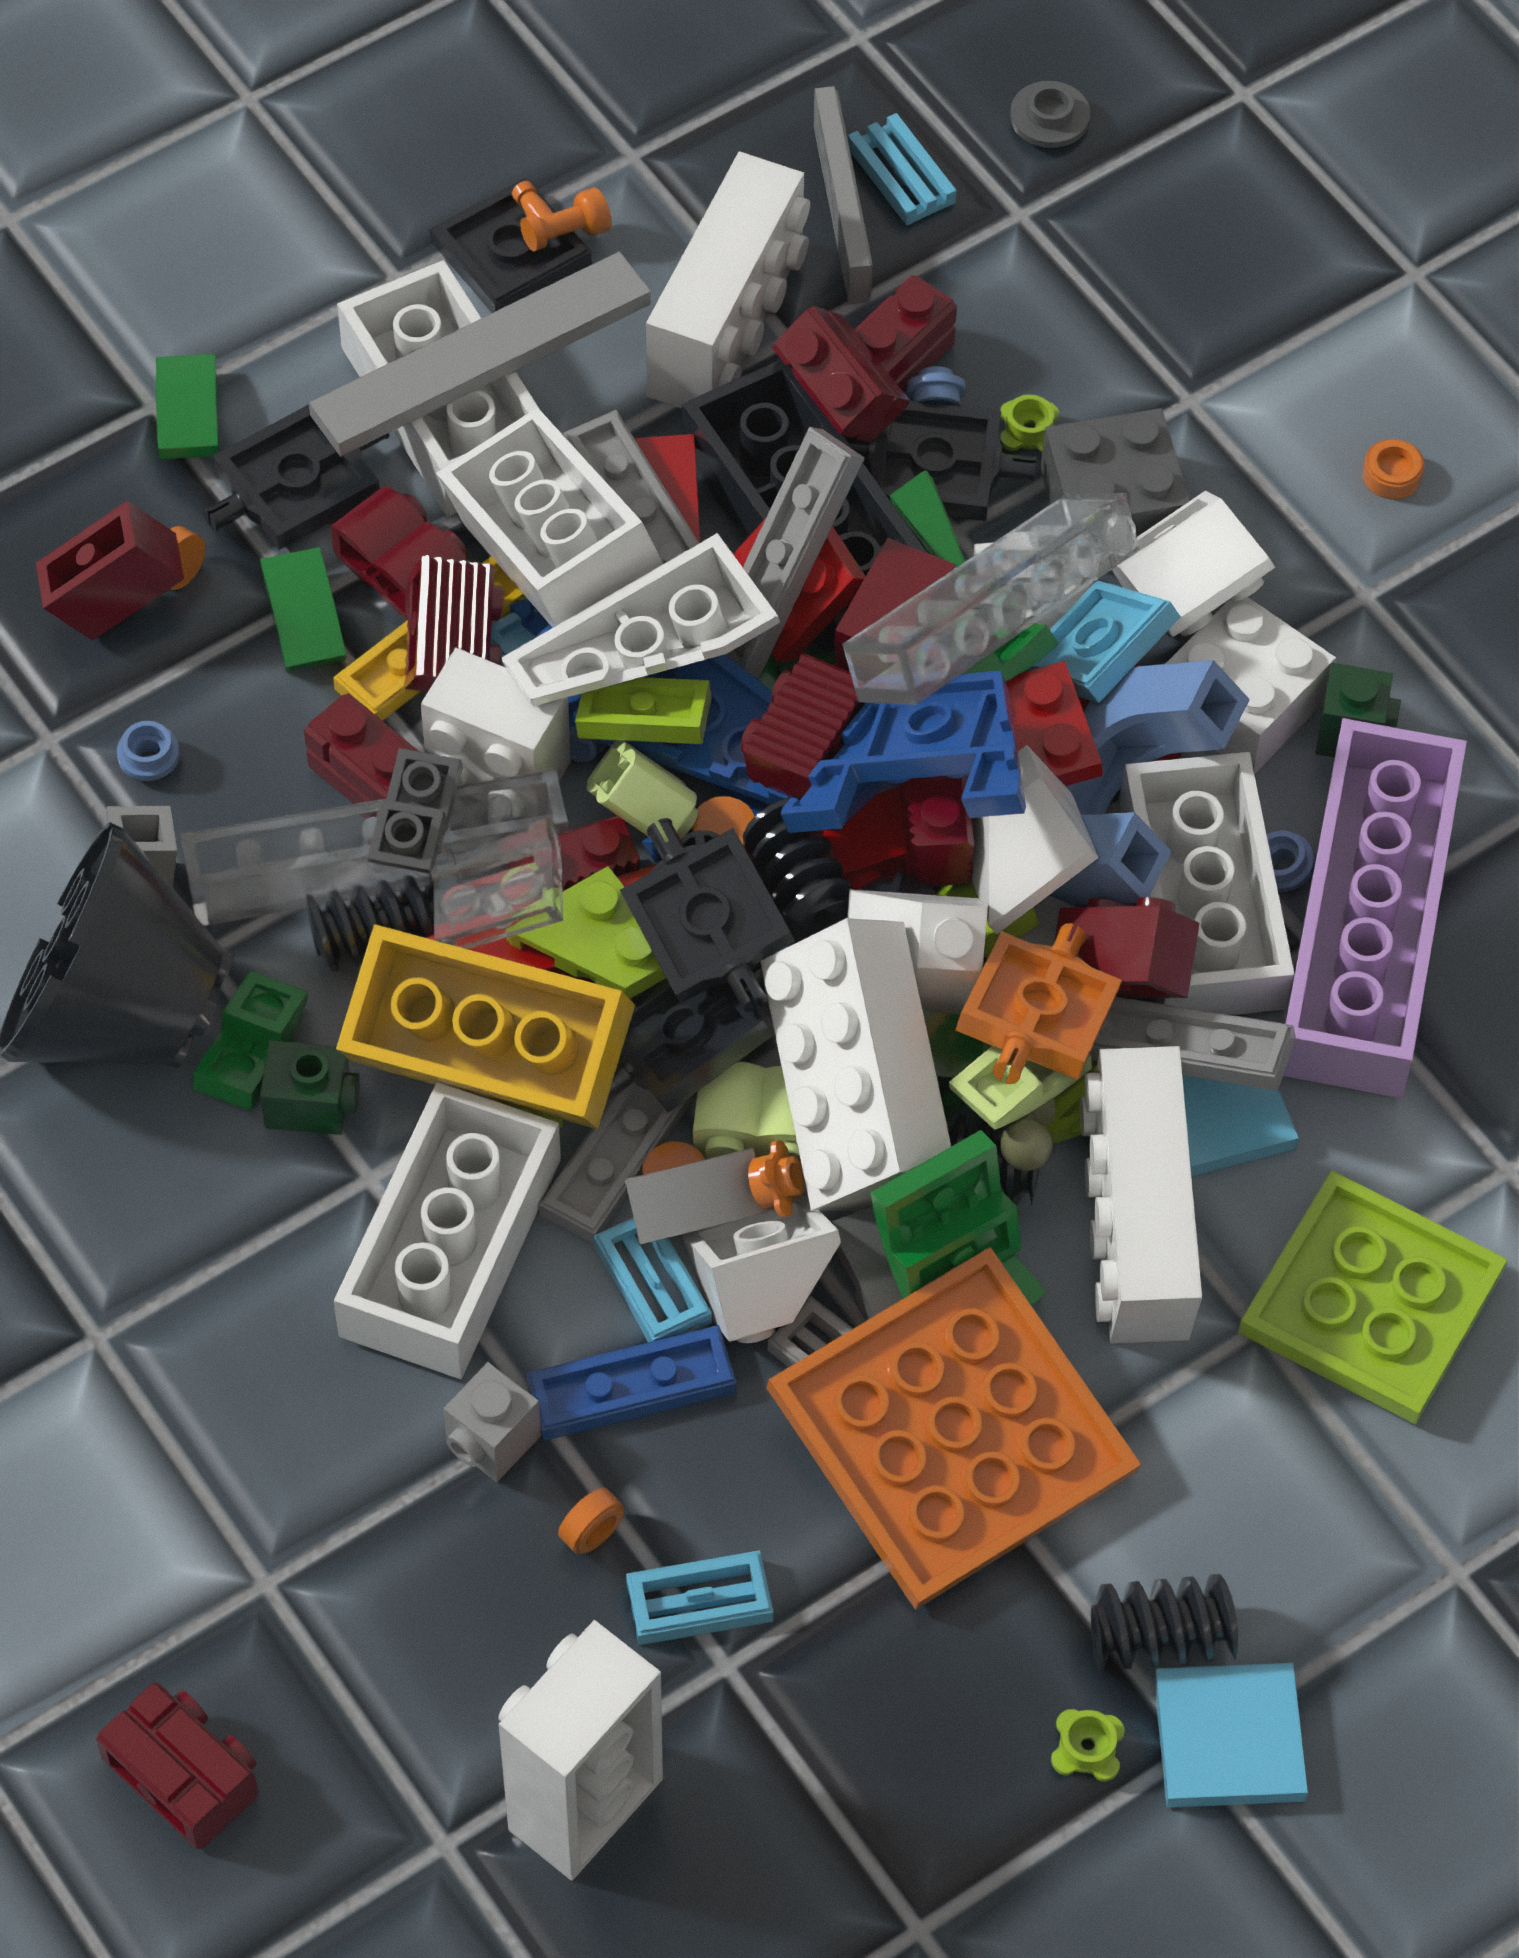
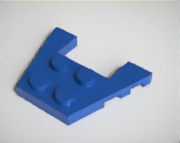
M1001 670L882 682L841 733L844 742L843 747L833 759L820 760L808 775L812 786L800 801L797 798L791 797L782 808L781 816L789 833L842 829L859 783L877 781L902 783L912 778L935 776L961 778L967 775L969 777L961 799L969 818L1024 814L1026 802L1009 691Z

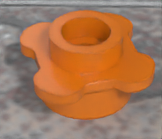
M776 1140L770 1144L769 1155L753 1158L750 1162L748 1179L752 1195L757 1204L763 1209L775 1207L776 1213L782 1218L791 1216L793 1202L796 1198L803 1195L805 1189L803 1168L799 1160L794 1156L789 1157L786 1144L782 1140Z

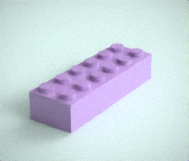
M1345 718L1342 719L1285 1024L1293 1025L1296 1040L1283 1076L1403 1099L1413 1060L1467 741Z

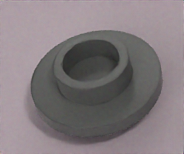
M1040 81L1024 87L1016 94L1011 103L1010 121L1015 132L1025 141L1040 147L1058 148L1072 144L1084 135L1090 122V107L1087 99L1076 88L1058 81Z

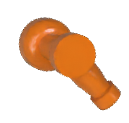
M522 181L512 190V197L519 206L523 207L527 216L521 219L520 225L525 243L532 251L545 248L547 240L578 229H582L591 236L608 232L611 229L612 219L609 206L601 191L596 187L579 192L574 198L573 207L553 213L546 202L538 196V192L531 182Z

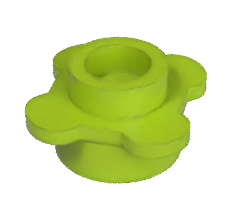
M1022 395L1004 403L1000 411L1001 418L1005 421V430L1000 434V443L1005 449L1010 451H1017L1020 448H1037L1042 452L1045 427L1054 426V422L1059 418L1058 408L1053 403L1037 395Z
M1069 1709L1062 1712L1056 1721V1728L1061 1736L1059 1748L1051 1756L1053 1768L1059 1774L1065 1776L1071 1775L1076 1771L1093 1774L1099 1781L1113 1779L1120 1769V1762L1115 1757L1117 1742L1124 1737L1125 1729L1123 1723L1113 1715H1104L1094 1710L1078 1711ZM1085 1740H1090L1094 1743L1095 1747L1092 1750H1085L1081 1743Z

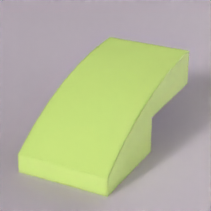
M992 1046L949 1082V1087L996 1130L1041 1107L1077 1080L1027 1060L1019 1081L1015 1084H1005L1011 1065L1008 1066L1002 1081L997 1080L993 1074V1067L1003 1050ZM1089 1055L1079 1078L1092 1069L1091 1055Z

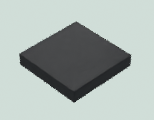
M527 178L514 183L430 229L431 243L492 313L592 265L591 250L574 231L547 240L545 248L537 251L529 249L523 238L520 225L521 219L527 216L523 207L519 206L512 197L513 188L522 181H529ZM537 190L538 196L546 202L553 213H556L555 209Z

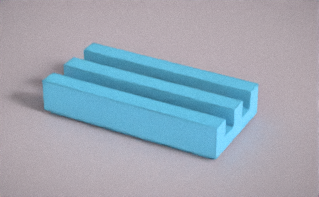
M897 113L887 117V124L883 127L878 122L867 126V134L863 136L858 131L848 135L850 153L906 226L956 203V189ZM878 147L894 168L896 176L903 185L908 186L920 204H913L874 153L873 148Z
M634 1217L593 1236V1247L648 1342L689 1333V1328L697 1324L700 1329L712 1324V1312L669 1238L650 1243L688 1307V1310L679 1313L636 1239L637 1229ZM621 1242L662 1313L664 1321L658 1323L616 1250L615 1243Z
M760 1550L626 1574V1584L631 1599V1609L636 1625L638 1645L773 1622V1608ZM749 1574L752 1579L751 1582L717 1588H698L688 1590L683 1594L645 1600L644 1595L647 1592ZM756 1599V1601L649 1620L651 1617Z

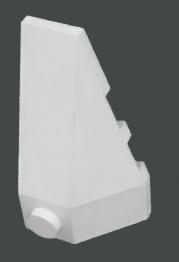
M718 533L501 657L531 705L537 706L727 654L780 623V620L769 602Z

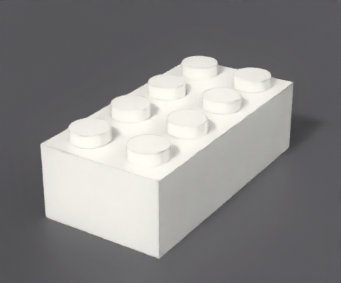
M740 151L738 152L646 322L647 397L682 408V403L741 377L742 367L740 365L746 354L754 356L760 346L764 333L763 321L768 312L776 313L783 302L787 287L786 278L790 270L798 271L801 268L808 251L809 238L803 236V227L809 214L810 200L804 198V172Z
M444 260L337 303L341 347L359 377L481 319ZM516 371L394 430V433L446 517L457 513L436 473L538 406Z
M538 407L436 473L463 524L552 628L663 565L643 522Z
M1250 752L1125 764L1119 796L1120 812H1135L1172 850L1149 897L1165 899L1175 903L1176 913L1200 923L1188 998H1155L1156 1003L1227 1015L1285 1010L1295 974Z
M846 918L760 961L811 1211H860L873 1206L871 1198L873 1190L951 1147L904 922Z
M1180 1046L1100 1049L1095 1073L1085 1074V1097H1080L1082 1136H1090V1158H1085L1087 1197H1096L1095 1220H1090V1249L1092 1259H1103L1100 1263V1282L1095 1283L1097 1322H1108L1110 1344L1189 1340L1202 1300Z
M437 1082L334 1299L338 1336L462 1380L539 1210V1204L545 1197L561 1161L559 1123Z
M593 1620L579 1637L573 1633L566 1636L551 1653L546 1664L548 1671L531 1689L526 1685L518 1688L506 1701L498 1717L501 1721L499 1723L508 1830L571 1881L663 1780L661 1671L596 1620Z

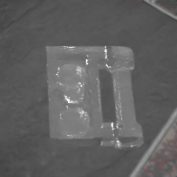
M550 818L530 823L528 831L454 853L450 848L439 851L431 872L434 880L435 941L470 949L564 921L561 843L556 826ZM534 856V862L462 883V877Z

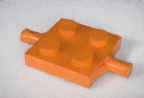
M1069 923L1061 926L1052 947L1049 945L1033 944L1001 931L964 1005L955 1030L1003 1050L993 1067V1074L1000 1082L1008 1066L1011 1065L1005 1084L1017 1083L1027 1060L1076 1080L1079 1079L1122 982V979L1094 969L1077 957L1081 946L1086 940V934L1081 927H1077L1069 942L1074 924Z

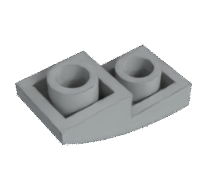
M754 1149L741 1150L625 1179L640 1244L767 1213L768 1209L761 1208L755 1201L749 1185V1165L752 1159L756 1158Z

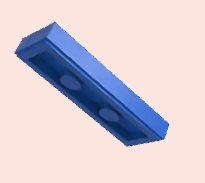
M719 1325L526 1373L529 1393L539 1400L541 1436L543 1441L737 1393V1382Z

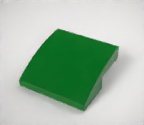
M982 1130L871 1192L873 1210L882 1245L903 1299L989 1247L992 1248L1000 1261L1021 1250L1017 1206L1001 1190L997 1148Z

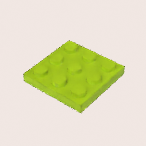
M1331 1170L1241 1319L1238 1333L1416 1425L1504 1273L1508 1259Z

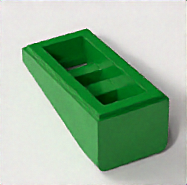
M925 470L890 495V502L928 554L956 564L954 590L961 593L960 599L966 604L973 599L972 576L933 478Z

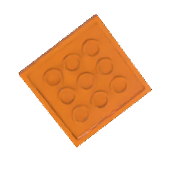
M991 1247L768 1380L766 1386L915 1610L1138 1472L1141 1466L1139 1460Z

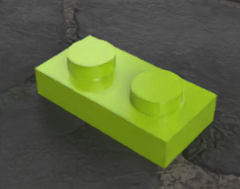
M640 677L581 693L575 720L578 738L702 744L712 699L709 680Z

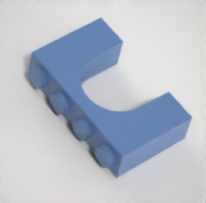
M1214 660L1133 667L1100 703L1089 701L1084 715L1102 762L1103 776L1066 786V788L1074 797L1099 858L1049 896L1072 905H1087L1088 899L1091 898L1109 899L1125 904L1137 903V899L1140 897H1149L1172 850L1135 812L1105 814L1111 800L1121 788L1125 764L1152 762L1172 753L1225 749L1250 699Z

